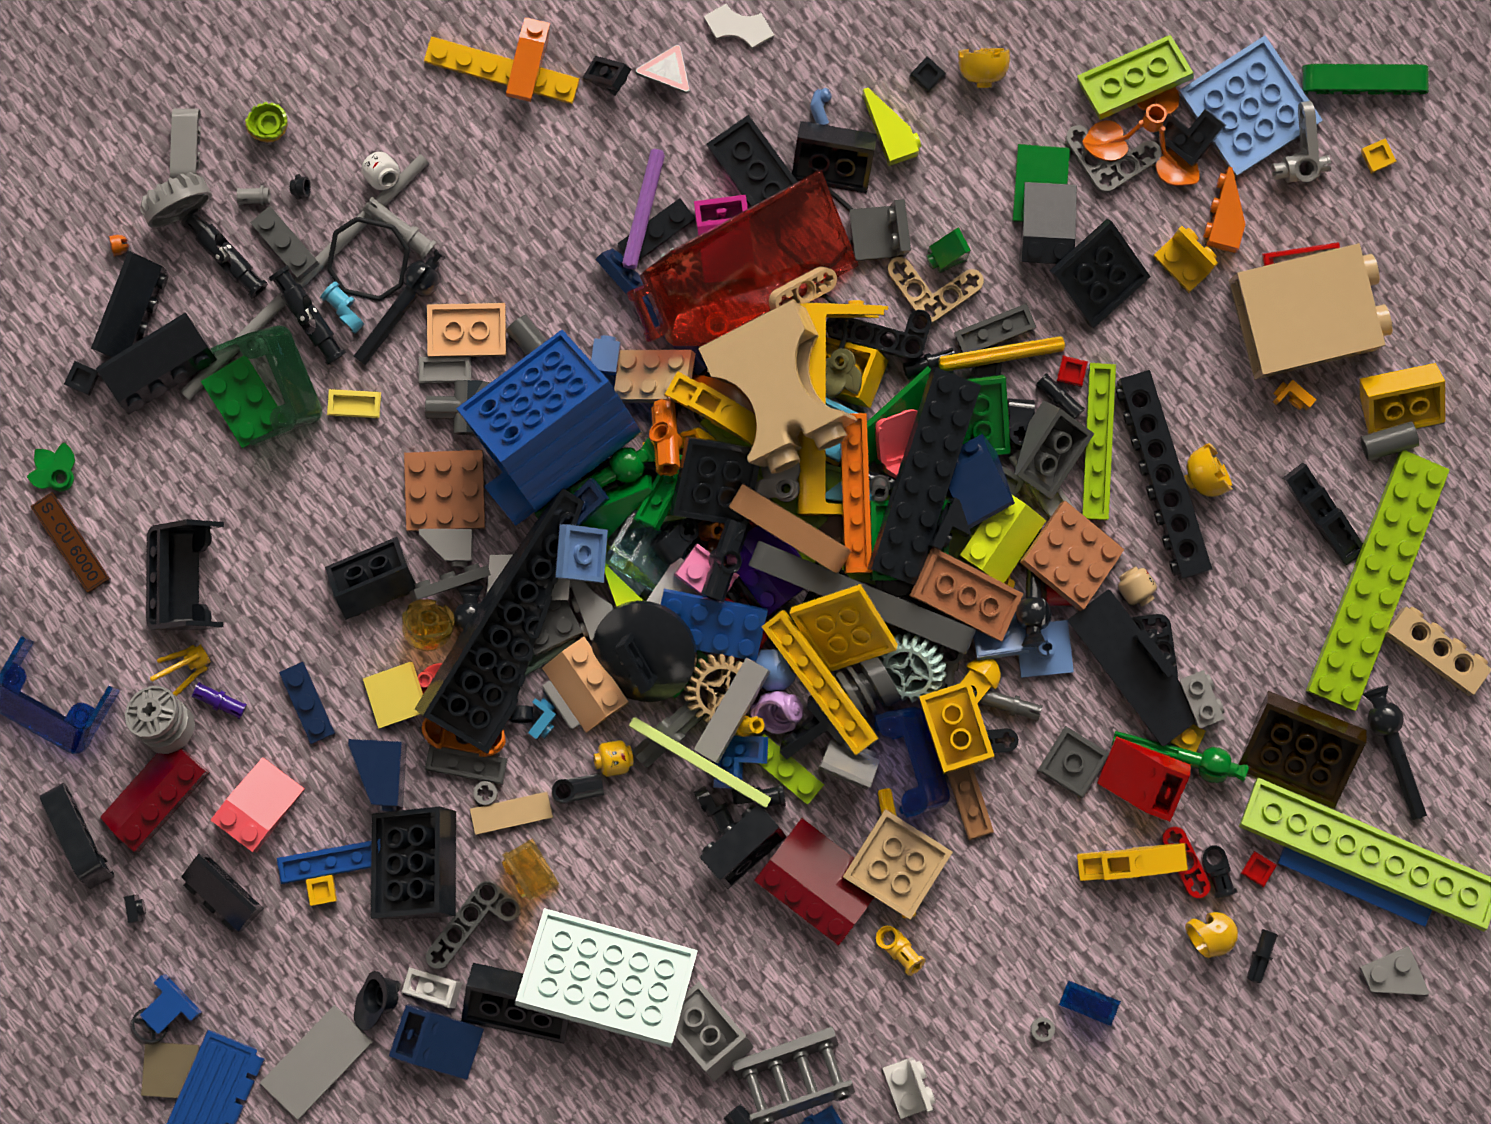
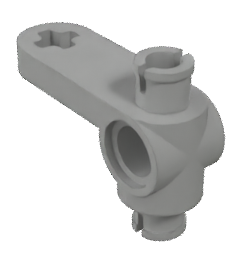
M1311 101L1298 104L1301 152L1283 157L1282 163H1272L1271 170H1275V172H1271L1273 180L1284 178L1287 183L1296 181L1310 182L1319 178L1320 172L1331 171V165L1327 166V164L1331 163L1329 155L1319 157L1316 113ZM1307 161V170L1304 173H1300L1299 167L1301 163Z

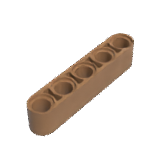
M744 484L741 485L729 505L734 511L837 574L851 553V550Z

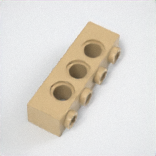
M1408 607L1402 608L1385 632L1386 636L1466 695H1474L1491 672V668L1487 666L1488 661L1476 653L1473 656L1465 650L1467 646L1460 640L1447 637L1444 634L1445 630L1434 622L1428 623L1423 619L1424 615L1414 607H1410V609ZM1414 627L1420 628L1423 632V638L1420 641L1415 640L1412 636ZM1436 642L1441 643L1444 647V654L1442 656H1437L1434 653L1433 647ZM1457 658H1461L1466 664L1463 672H1459L1455 668Z

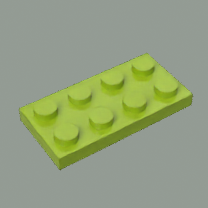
M1171 34L1077 76V81L1099 120L1194 79L1192 69Z

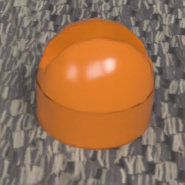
M109 236L113 256H119L128 251L129 244H122L128 241L125 236Z

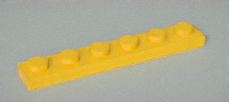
M432 36L424 58V63L508 86L514 61L510 58ZM541 67L534 94L573 105L580 78Z
M785 610L779 612L762 626L855 755L879 739Z

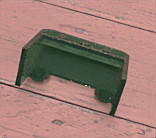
M276 325L250 332L211 348L215 356L239 347L241 353L249 359H257L265 355L285 404L276 407L271 412L270 423L274 431L249 441L253 448L312 425L322 417L323 409L293 336L285 326Z

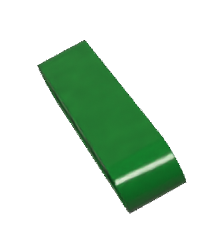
M1307 64L1302 66V90L1305 94H1308V92H1316V94L1342 92V94L1360 95V92H1368V95H1385V92H1393V95H1411V92H1419V95L1429 93V68L1427 65Z

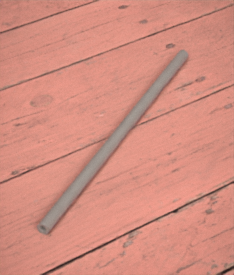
M420 154L400 173L396 184L387 190H383L375 200L386 207L429 162ZM364 211L357 216L371 220L374 219ZM357 222L341 232L337 237L334 257L367 224ZM331 243L315 257L320 263L301 280L297 277L294 278L297 284H301L304 288L327 265ZM281 292L216 355L217 360L202 369L180 391L189 401L204 387L201 383L202 380L222 369L286 306L281 298Z

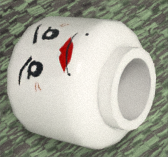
M384 152L372 153L362 164L361 172L363 177L377 190L391 188L396 184L400 176L398 164Z

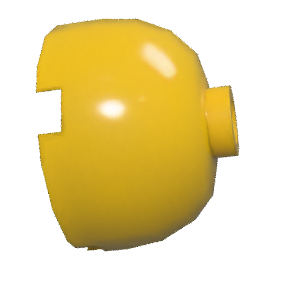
M979 48L980 50H974V53H969V49L959 50L958 63L960 72L968 81L977 83V88L992 87V82L1000 81L1009 69V49L1004 51L1003 48Z
M1210 443L1199 447L1190 455L1186 465L1188 474L1184 475V478L1190 489L1196 488L1202 495L1216 497L1231 491L1233 488L1231 487L1232 481L1224 463L1222 465L1217 457L1214 458V455L1218 454V452Z

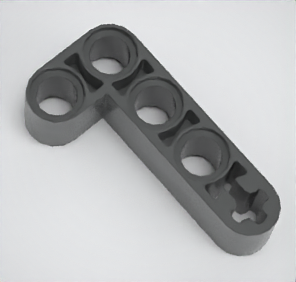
M492 881L481 882L426 953L427 963L435 969L446 967L489 911L504 921H512L518 918L521 913L520 902L498 884ZM486 885L492 886L495 890L494 898L489 901L481 896V890ZM507 901L513 902L516 906V912L511 917L505 916L502 912V906ZM470 906L475 907L479 912L477 920L473 922L465 918V911ZM454 927L462 932V939L458 943L452 942L448 936L449 931ZM443 939L446 945L454 948V950L451 952L450 949H447L443 954L445 961L435 963L433 961L435 959L433 952H440L445 945L440 944Z

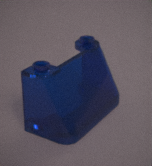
M908 707L875 715L872 720L876 731H880L882 735L892 738V740L904 737L919 786L903 794L901 799L902 806L899 807L902 820L946 806L950 799V791L945 775L942 773L923 710L918 707Z

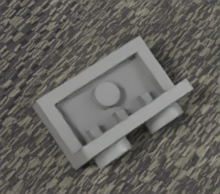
M1202 670L1180 679V684L1199 728L1224 719L1222 715L1225 713L1220 699L1215 698L1212 690L1214 689V684L1209 674L1206 675L1205 671Z

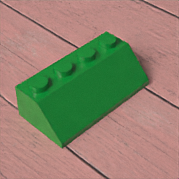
M928 366L867 421L869 466L874 462L877 465L881 463L877 457L876 423L880 419L899 414L904 410L914 409L918 411L931 371Z

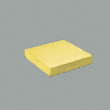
M408 662L363 678L378 729L421 715L415 710V707L423 693L413 662Z

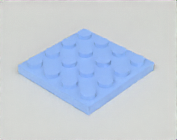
M1266 36L1258 39L1178 92L1195 119L1200 116L1204 109H1208L1227 125L1212 144L1226 165L1233 168L1235 178L1300 136L1298 104L1309 101ZM1315 109L1316 125H1318L1323 120Z

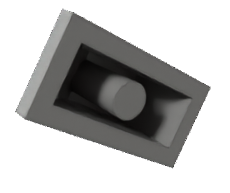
M419 529V535L447 563H451V567L465 568L467 563H473L474 531L472 529Z

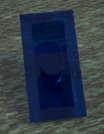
M1068 980L1059 1005L1111 1026L1121 1001Z

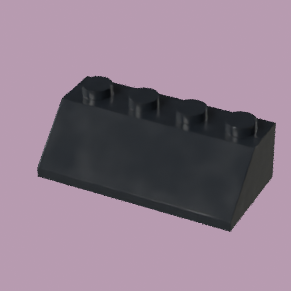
M128 251L91 349L100 357L109 360L140 341L141 337H146L150 324L147 323L150 313L154 314L159 304V299H156L159 289L163 290L168 281L167 270L163 266Z
M185 312L96 367V370L121 407L130 415L155 398L164 395L165 392L179 383L185 382L195 373L207 368L217 358L204 336Z
M473 962L466 984L461 1021L562 1044L565 1043L570 1020L515 1005L523 973Z

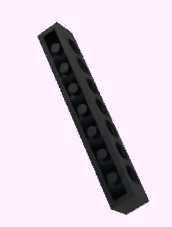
M1147 370L1120 378L1117 382L1118 386L1115 387L1116 396L1119 402L1123 401L1126 411H1123L1124 422L1127 427L1131 426L1134 436H1130L1134 451H1139L1141 461H1138L1141 475H1146L1149 485L1146 486L1147 495L1150 501L1154 500L1157 508L1154 511L1155 521L1158 526L1162 525L1165 535L1161 536L1164 549L1166 551L1170 550L1173 559L1169 561L1173 576L1178 575L1179 580L1212 570L1211 562L1151 371ZM1136 395L1143 397L1145 406L1142 408L1134 406L1132 397ZM1142 420L1151 422L1153 426L1152 432L1146 433L1142 431L1140 422ZM1148 446H1158L1161 452L1160 457L1150 456ZM1157 470L1167 472V482L1157 480L1155 475ZM1170 494L1175 497V507H1167L1164 504V495ZM1178 519L1182 521L1184 525L1183 532H1175L1172 529V520ZM1181 544L1190 546L1192 550L1190 557L1186 558L1180 554L1179 547Z

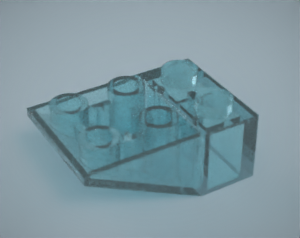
M635 509L609 549L605 563L653 591L669 568V566L664 565L649 546L650 542L662 532L663 528L660 527L659 531L637 523L634 517L638 511ZM685 550L680 558L685 560L689 553Z

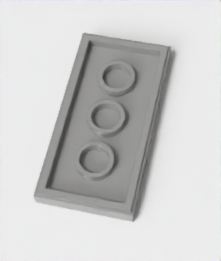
M334 1005L267 1074L260 1084L299 1120L373 1041Z

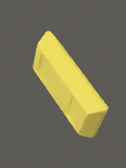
M329 389L327 415L380 418L381 392Z

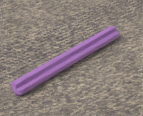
M652 149L650 151L622 262L623 267L634 270L637 268L665 157L662 150Z

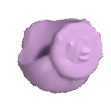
M784 690L774 691L773 693L763 694L758 702L751 705L750 718L754 716L762 718L764 721L763 730L771 733L781 734L790 732L796 728L802 719L803 706L795 694H788Z

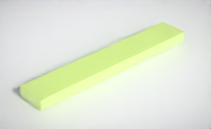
M633 717L629 724L630 728L764 808H767L771 799L767 795L638 718Z

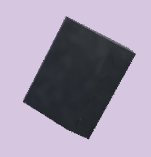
M437 806L373 813L371 839V919H427L456 916V811ZM378 839H380V851H378Z

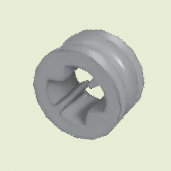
M483 781L476 785L473 794L478 803L489 805L497 799L498 791L494 784ZM485 785L488 786L489 790L493 791L492 798L488 796L489 800L483 801V796L478 795L479 789L483 790L482 786Z
M1039 1017L1032 1022L1030 1031L1035 1039L1045 1042L1054 1036L1055 1026L1050 1019ZM1039 1022H1043L1044 1025L1047 1022L1050 1026L1047 1030L1048 1035L1042 1037V1034L1039 1036L1036 1034V1030L1039 1029L1037 1025Z

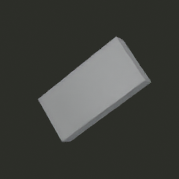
M471 356L419 357V384L454 383L458 380H472Z
M548 681L542 685V688L570 729L574 730L579 727L580 723L552 682Z

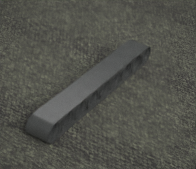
M758 541L749 563L751 567L822 596L861 584L883 621L964 654H967L976 632L975 629L842 574H837L832 570L761 541Z

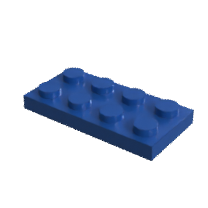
M663 589L660 604L671 609L683 619L694 637L697 650L746 659L747 657L752 661L757 660L764 630L762 626L766 621L767 609L725 600L720 602L705 596Z

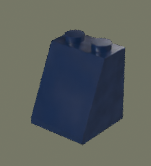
M348 739L350 751L371 805L378 806V811L395 812L397 807H403L407 744L399 741Z

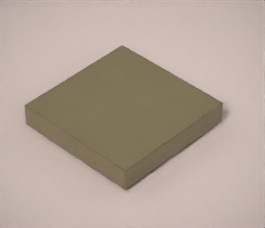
M162 1042L145 1044L141 1096L178 1098L200 1045Z

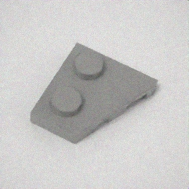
M1409 946L1359 967L1370 992L1430 994Z

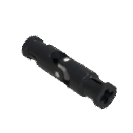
M197 208L190 211L182 219L181 225L187 227L196 236V241L215 259L222 269L236 283H240L249 292L248 295L251 299L257 297L267 287L268 283L258 277L253 271V266L227 241L213 224H208Z
M287 265L271 275L269 280L274 281L282 293L281 298L295 315L298 323L313 345L318 347L327 359L325 363L329 365L347 352L345 349L341 350L333 338L334 333L317 308L312 304L311 299L301 284L295 282L289 273L290 268ZM314 319L316 328L311 326L308 322Z

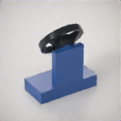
M166 974L161 975L154 982L163 993L147 1008L137 1011L131 1019V1032L141 1043L156 1044L160 1042L167 1034L168 1025L181 1012L190 1021L195 1020L202 1013ZM134 1023L141 1025L143 1031L150 1034L151 1040L141 1037L137 1033ZM164 1030L163 1035L156 1039V1032L160 1034Z

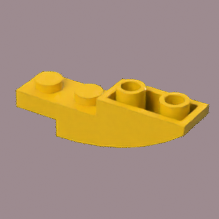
M677 371L665 392L666 397L710 420L712 424L746 443L754 445L757 432L756 415L706 384L699 383Z
M1185 843L1077 854L1080 881L1123 879L1188 870Z

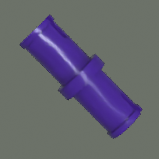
M198 682L192 694V698L213 706L212 709L216 711L220 709L238 719L242 717L244 708L247 706L246 703L227 696L226 692L222 690L218 692Z

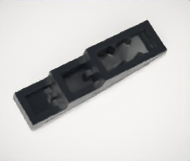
M1301 463L1282 479L1320 534L1342 562L1347 565L1358 557L1363 543L1342 510L1336 507L1326 489L1319 485L1309 467Z

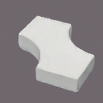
M725 4L704 16V20L716 40L724 37H735L743 40L753 49L774 37L762 13L755 16H742L733 12Z

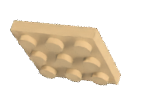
M885 809L843 877L911 920L953 852Z

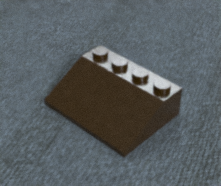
M1268 691L1258 711L1238 765H1248L1249 770L1247 774L1335 809L1367 743V730Z

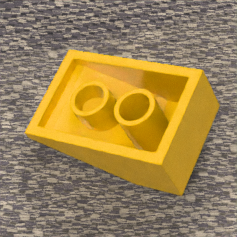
M826 337V358H830L832 353L839 348L840 340ZM846 342L844 349H848L853 353L856 359L855 366L862 375V384L858 394H853L844 388L835 398L871 408L888 360L876 349ZM843 357L839 360L840 366L844 364Z
M970 680L919 696L943 774L994 758Z

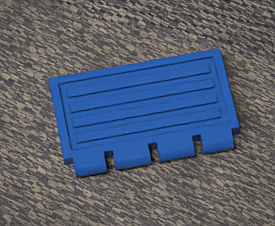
M207 1029L166 1124H236L244 1105L235 1102V1100L239 1098L247 1101L255 1080L246 1077V1075L250 1073L258 1076L265 1058L256 1055L257 1049Z

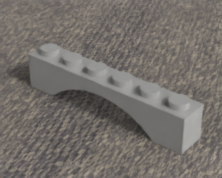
M570 579L569 588L572 587L575 595L574 598H571L576 613L581 612L584 622L580 623L585 638L590 637V640L593 642L599 623L614 607L593 592L585 581Z

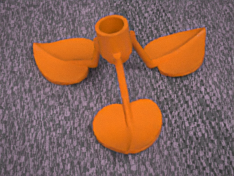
M1176 87L1137 103L1138 107L1146 112L1143 119L1128 134L1123 135V129L1118 123L1111 120H1103L1094 124L1082 141L1084 148L1092 156L1104 161H1116L1123 158L1128 152V145L1125 140L1133 136L1141 127H1144L1149 132L1159 131L1161 153L1164 155L1156 162V172L1159 178L1165 183L1174 186L1194 185L1199 181L1197 163L1191 166L1171 148L1167 152L1165 146V127L1163 123L1168 113L1172 114L1178 108L1180 100Z

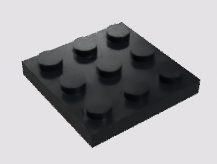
M1109 219L1100 224L1049 270L1086 323L1092 328H1095L1151 277L1114 223Z
M686 436L670 514L724 524L726 519L748 525L749 519L731 509L729 505L742 484L755 490L760 466L749 463L747 459L752 447Z

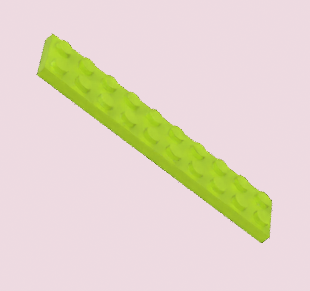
M1406 450L1398 453L1306 692L1349 710L1356 711L1385 638V632L1394 615L1450 469Z
M1257 778L1255 780L1239 824L1240 828L1484 932L1488 929L1491 920L1490 876L1263 779Z

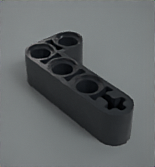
M924 310L913 311L908 318L905 332L856 318H846L848 329H850V324H854L851 328V337H848L846 342L914 361L922 358L925 353L932 329V320L928 312ZM919 316L925 317L928 320L926 327L923 329L915 328L913 326L915 318ZM828 318L826 321L828 334L831 338L841 341L842 329L835 333V330L831 327L832 324L836 325L841 319ZM860 328L869 329V338L866 340L857 339V330ZM887 334L893 335L895 337L894 345L891 347L882 346L881 339ZM916 341L920 344L918 353H907L906 346L909 342Z
M61 783L39 796L41 803L80 882L89 889H93L114 877V872H110L106 865L107 859L98 851L66 784Z

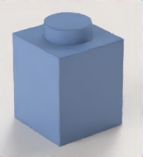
M601 335L600 339L594 338L591 362L602 374L616 376L621 343L616 341V337Z

